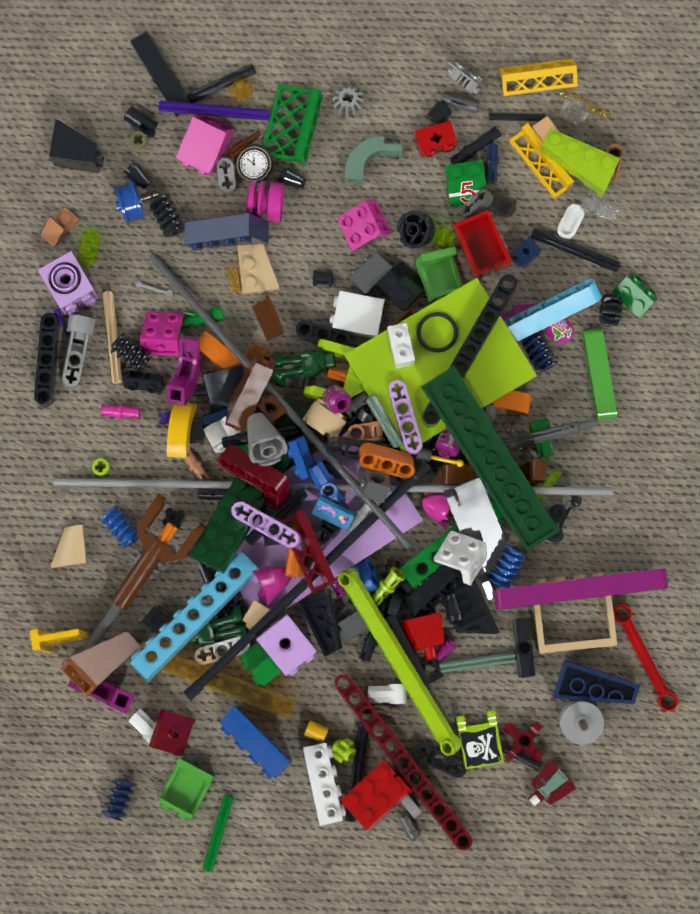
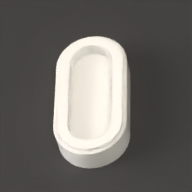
M571 204L567 207L557 227V234L560 238L569 240L574 237L585 214L581 205Z

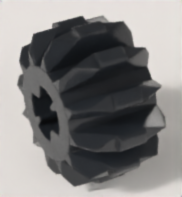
M611 293L605 294L602 297L599 310V321L601 324L607 326L618 325L623 308L621 296Z

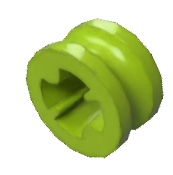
M99 458L93 462L92 470L98 476H105L110 471V465L105 459ZM100 462H103V465L106 464L103 472H99L98 469L96 470Z

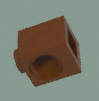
M271 395L268 398L263 397L258 401L255 413L264 414L271 424L275 426L285 418L287 411ZM266 408H270V409H272L274 412H273V413H269V412H267L265 409H266Z

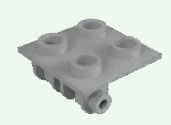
M448 62L451 65L447 71L449 77L458 84L466 77L462 87H465L471 94L477 95L481 90L479 86H485V83L482 82L483 78L475 72H469L467 70L469 67L463 62Z

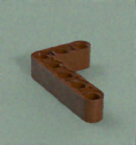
M530 461L519 466L532 486H537L547 481L546 461ZM457 465L441 466L442 485H459L478 477L471 465H463L462 467Z

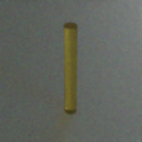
M561 89L559 92L560 97L609 120L611 113L564 89Z

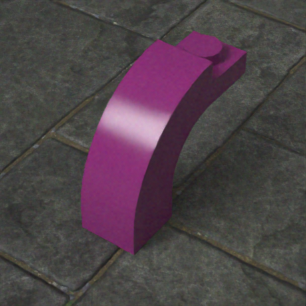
M183 335L179 338L177 371L174 378L167 384L168 403L185 405L194 394L202 366L203 353H200V338Z
M70 679L67 686L83 693ZM103 681L89 695L126 714L135 697L133 694L106 681Z

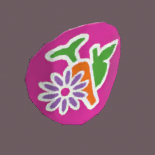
M567 318L545 328L547 336L556 343H566L574 335L573 326Z

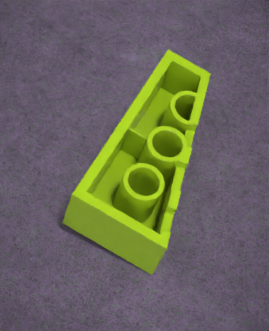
M551 128L540 151L557 165L566 169L573 177L575 176L582 181L585 186L594 190L601 198H603L620 158Z

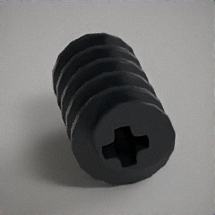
M169 194L157 198L150 205V209L154 211L153 215L157 218L156 221L160 224L164 237H173L184 231V227H179L183 224V221H176L180 215H173L177 210L176 207L170 208L173 201H166L170 197Z
M122 332L112 343L110 353L118 351L116 358L124 356L122 362L130 361L128 367L136 366L134 372L137 373L146 365L151 357L146 358L147 351L141 353V346L135 349V341L129 344V336L123 339L124 332Z

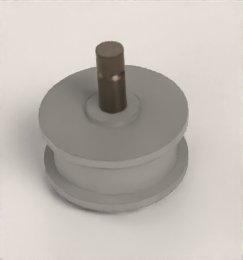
M572 700L562 708L559 724L563 734L569 741L579 745H586L599 738L604 728V718L599 708L593 702L588 700Z

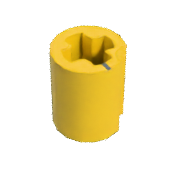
M310 720L304 736L323 743L329 728Z

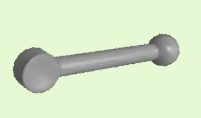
M139 280L135 282L137 288L144 287L166 294L167 297L173 296V291L170 289L166 291L143 284Z

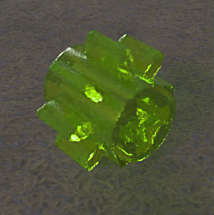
M440 226L435 231L432 239L434 241L433 245L439 249H446L447 246L452 247L455 236H452L453 231Z

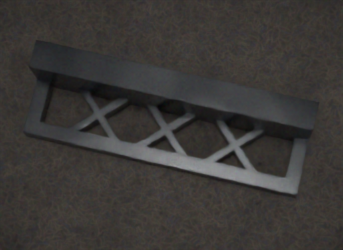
M405 608L398 612L397 616L391 615L387 617V620L407 657L425 686L444 676L435 659L431 660L432 664H429L427 660L423 662L417 659L416 652L413 651L406 638V634L402 631L403 627L399 625L396 619L405 613L408 619H413L409 610ZM427 665L435 667L438 673L437 676L430 680L425 674Z

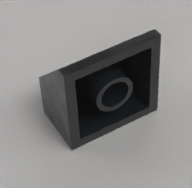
M403 261L390 269L376 284V288L402 313L408 310L425 292L421 278Z

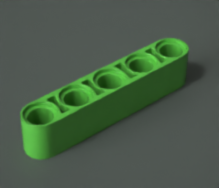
M598 327L582 330V338L585 339L583 343L588 373L591 376L589 379L596 418L598 421L617 418L603 329Z

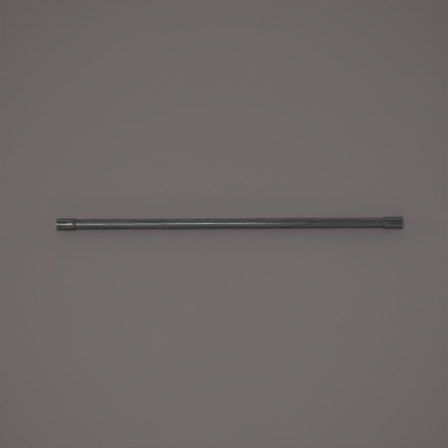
M423 461L415 469L414 474L403 481L379 507L385 513L432 468ZM373 511L325 557L329 566L379 519ZM313 574L311 579L312 583L319 577V575ZM305 578L297 583L220 659L183 692L188 699L193 700L228 663L308 587Z

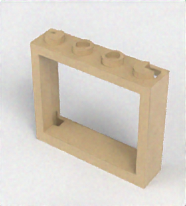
M604 573L592 574V577L604 576ZM574 575L573 579L569 580L583 579L585 577L584 575ZM565 577L553 578L554 581L546 582V579H536L530 585L567 580H565ZM605 596L609 638L545 645L540 605H533L538 654L617 646L612 596Z

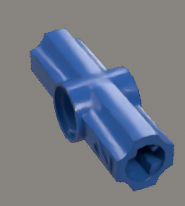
M322 460L314 461L306 467L321 496L349 510ZM328 485L333 487L329 492L323 491L324 487Z

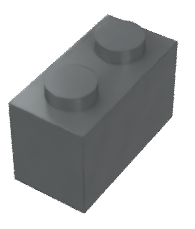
M377 252L373 255L369 254L364 259V264L360 268L356 267L350 273V283L364 296H368L376 288L379 280L393 268Z

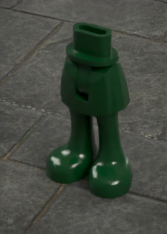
M310 350L303 351L298 356L284 357L281 352H274L271 355V358L275 359L274 369L282 368L286 365L302 364V366L273 370L272 378L277 387L285 386L286 379L289 377L305 375L310 378L328 371L329 368L336 367L334 352L327 353L326 351Z
M236 604L233 607L232 613L225 617L210 620L186 645L215 644L218 639L230 636H239L241 638L249 631V628L245 626L246 622L223 630L215 631V628L243 622L245 615L242 605Z

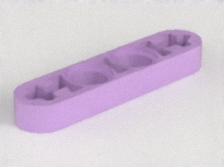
M395 380L389 385V395L404 447L409 454H417L422 449V440L405 384L402 381ZM395 385L403 388L400 390L401 398L405 396L406 399L394 401V399H398L397 393L392 392ZM400 403L407 404L408 411L406 413H400L397 410V406ZM409 421L413 423V430L410 432L404 431L402 428L404 422ZM416 433L417 436H413L414 442L419 443L416 450L408 447L411 443L410 437L405 439V436H411Z
M237 502L232 506V515L236 519L282 545L295 548L300 544L301 536L297 531L245 502ZM244 506L243 510L251 513L249 518L245 514L238 515L239 511L237 508ZM257 514L263 518V522L259 526L253 523V517ZM273 524H277L280 528L277 535L270 533V526ZM283 533L290 536L294 534V539H296V542H291L289 544V539L283 537Z

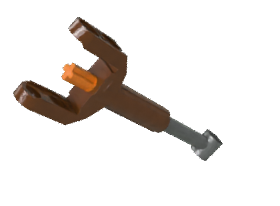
M158 494L137 524L143 553L111 598L112 605L81 649L77 647L70 657L98 645L122 609H128L157 565L162 562L188 558L197 540L207 527L200 523L197 528L191 531L180 549L175 552L176 549L168 544L178 529L175 525L168 522L159 537L152 532H148V529L165 506L166 497Z

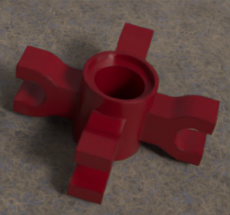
M537 721L528 732L520 733L509 722L503 728V731L514 739V747L504 758L510 763L519 752H527L538 762L544 754L533 745V737L543 726ZM519 738H525L528 741V746H521Z

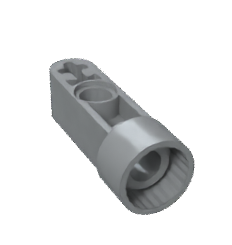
M69 315L66 331L70 333L61 376V383L66 388H73L80 381L88 337H93L95 319L80 315ZM73 340L83 342V345L73 343ZM70 356L78 357L79 364L72 365L69 361ZM71 370H78L73 372L72 378L75 381L70 384L66 377L70 375Z

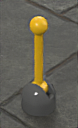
M424 447L417 453V462L419 463L423 461L427 463L433 459L456 464L458 467L464 465L461 459L456 461L433 456L431 451Z

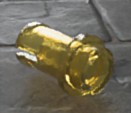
M237 268L226 270L227 274L225 276L228 277L230 293L241 292L240 272H238Z

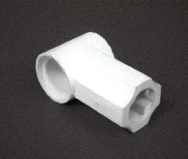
M403 684L368 686V700L370 703L407 704L406 689Z
M139 709L130 718L129 722L150 743L156 722Z

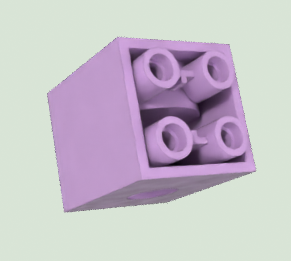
M72 251L38 270L65 316L76 315L80 308L85 305L86 307L93 305L96 299L99 298Z
M286 612L256 637L257 641L285 676L288 674L290 676L294 675L300 670L299 665L303 662L309 663L315 658L314 653L317 652ZM283 638L289 639V644L286 647L279 645L280 640Z

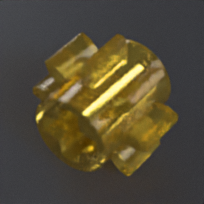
M237 79L234 81V85H230L231 97H235L236 101H247L249 96L253 95L252 84H248L246 79Z

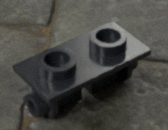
M131 370L125 372L123 377L124 388L131 391L142 390L149 393H162L161 384L163 383V376H160V374L146 373V378H142L143 372L135 373Z

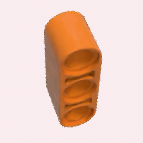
M204 331L199 337L200 353H203L206 358L215 363L220 369L239 363L242 364L227 347L207 331Z
M512 391L489 405L496 407L498 410L501 408L503 411L517 414L520 412L521 415H528L532 395Z
M364 443L359 448L360 464L364 468L401 478H409L414 474L413 456L409 453L372 443Z

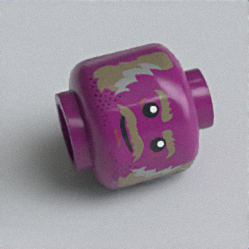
M332 385L324 391L322 401L331 412L337 414L343 413L349 408L351 397L341 386Z
M448 429L442 430L435 443L439 455L444 458L457 456L460 447Z

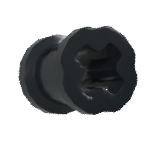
M314 269L313 286L328 285L332 287L333 270L318 272Z

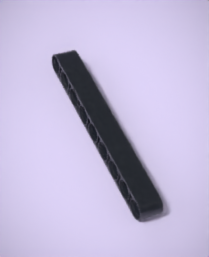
M506 274L500 279L450 365L452 367L461 363L465 366V370L459 372L463 379L516 289L517 280L511 274ZM509 281L513 287L507 289L503 286V282ZM499 297L503 300V304L496 305L493 299ZM491 314L494 320L487 322L484 319V315ZM480 330L484 333V337L476 338L474 332ZM466 347H472L475 350V353L473 355H467L464 349ZM429 402L424 410L422 422L426 427L433 428L437 426L441 418L431 402ZM433 413L437 419L434 422H429L426 419V415Z

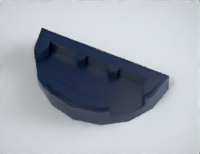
M227 407L201 416L203 424H209L224 418L227 414Z

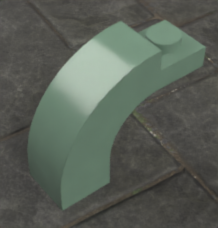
M384 136L372 137L361 142L353 149L347 159L344 176L345 183L363 184L364 169L367 163L378 156L402 157L403 144L395 141H390L386 144L384 143Z

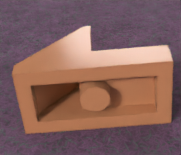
M64 207L54 219L51 217L48 219L40 236L55 248L80 220Z

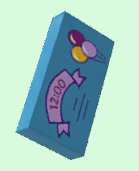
M320 496L312 510V514L344 530L348 529L356 514Z

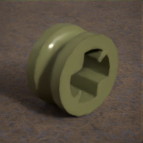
M136 131L130 136L132 147L137 150L146 147L147 138L143 132ZM136 137H143L141 144H135Z

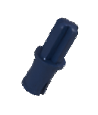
M495 143L487 145V160L484 163L486 165V181H497V165H499L498 145Z

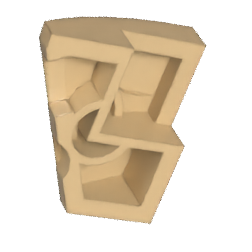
M83 525L64 528L51 563V568L87 564L86 538Z

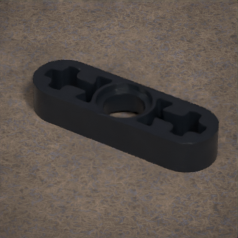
M419 744L413 750V756L417 761L454 777H462L467 771L462 760L450 755L447 756L441 751L425 744ZM424 747L426 748L425 752L431 754V750L435 751L431 758V763L427 762L428 757L418 758L417 749L421 750ZM437 755L445 757L446 762L443 766L439 767L434 763ZM449 758L453 759L451 764L458 765V763H461L463 772L455 774V769L449 767V771L445 770L448 766Z

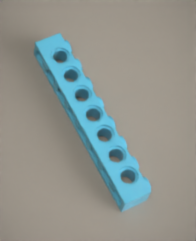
M243 552L239 555L235 554L224 574L217 571L214 575L216 578L211 583L209 581L206 582L201 588L202 592L198 596H192L187 602L188 606L184 610L179 609L173 616L174 620L170 624L165 623L159 630L161 633L156 638L151 637L145 644L147 647L142 652L137 651L131 657V666L149 682L255 576L252 571L259 570L258 567ZM238 570L241 574L238 578H232L230 572ZM219 584H225L227 589L224 592H219L216 590V587ZM206 597L213 599V603L209 606H205L202 603ZM192 611L199 613V617L195 620L188 617ZM178 625L185 627V631L181 634L174 631ZM163 639L171 640V645L167 648L162 647L160 644ZM149 653L157 654V659L153 662L147 661L146 658Z

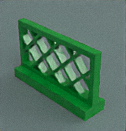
M278 85L262 147L267 150L268 145L273 142L277 144L279 149L273 153L269 152L272 158L296 162L298 165L306 166L323 100L321 90ZM282 90L290 91L292 97L283 102L281 99ZM302 94L309 95L308 101L301 105L297 98ZM296 100L299 107L289 112L286 105ZM284 107L288 114L278 119L276 116L277 110ZM302 110L304 117L296 123L292 115ZM291 117L295 124L285 130L281 123ZM280 124L283 132L274 137L271 133L272 128ZM297 127L300 131L299 136L292 140L288 133ZM287 135L290 142L280 147L276 140ZM291 145L295 148L293 157L287 156L283 152Z

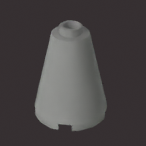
M254 413L247 419L248 454L254 464L255 462L259 463L260 466H268L281 460L280 457L287 453L286 441L264 414Z

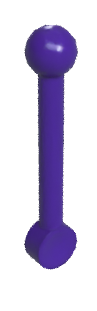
M55 309L54 314L58 316L69 341L70 333L66 331L67 326L61 316V310Z

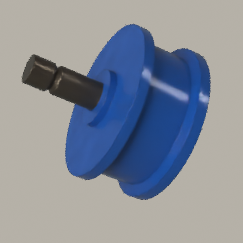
M129 180V184L120 187L114 185L118 199L115 203L118 211H122L127 225H130V221L139 218L145 220L142 202L160 197L157 189L139 195L132 180Z

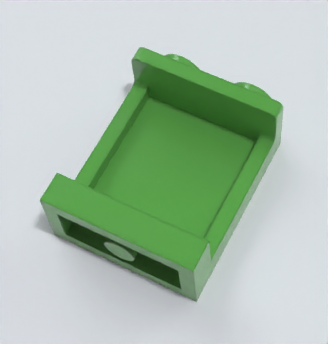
M455 246L422 254L415 260L429 303L438 301L463 286L453 258L457 254Z
M179 758L170 779L157 800L161 803L159 806L168 811L172 808L178 812L177 816L184 820H188V818L193 819L215 776Z

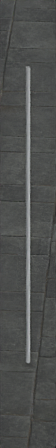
M53 479L54 486L228 489L233 482ZM290 482V490H299L301 488L304 490H319L315 483ZM335 483L339 491H354L348 483ZM390 484L389 492H393L400 484ZM414 484L407 492L444 493L443 491L457 485ZM328 485L323 490L331 491L333 487ZM532 486L537 494L613 496V488Z

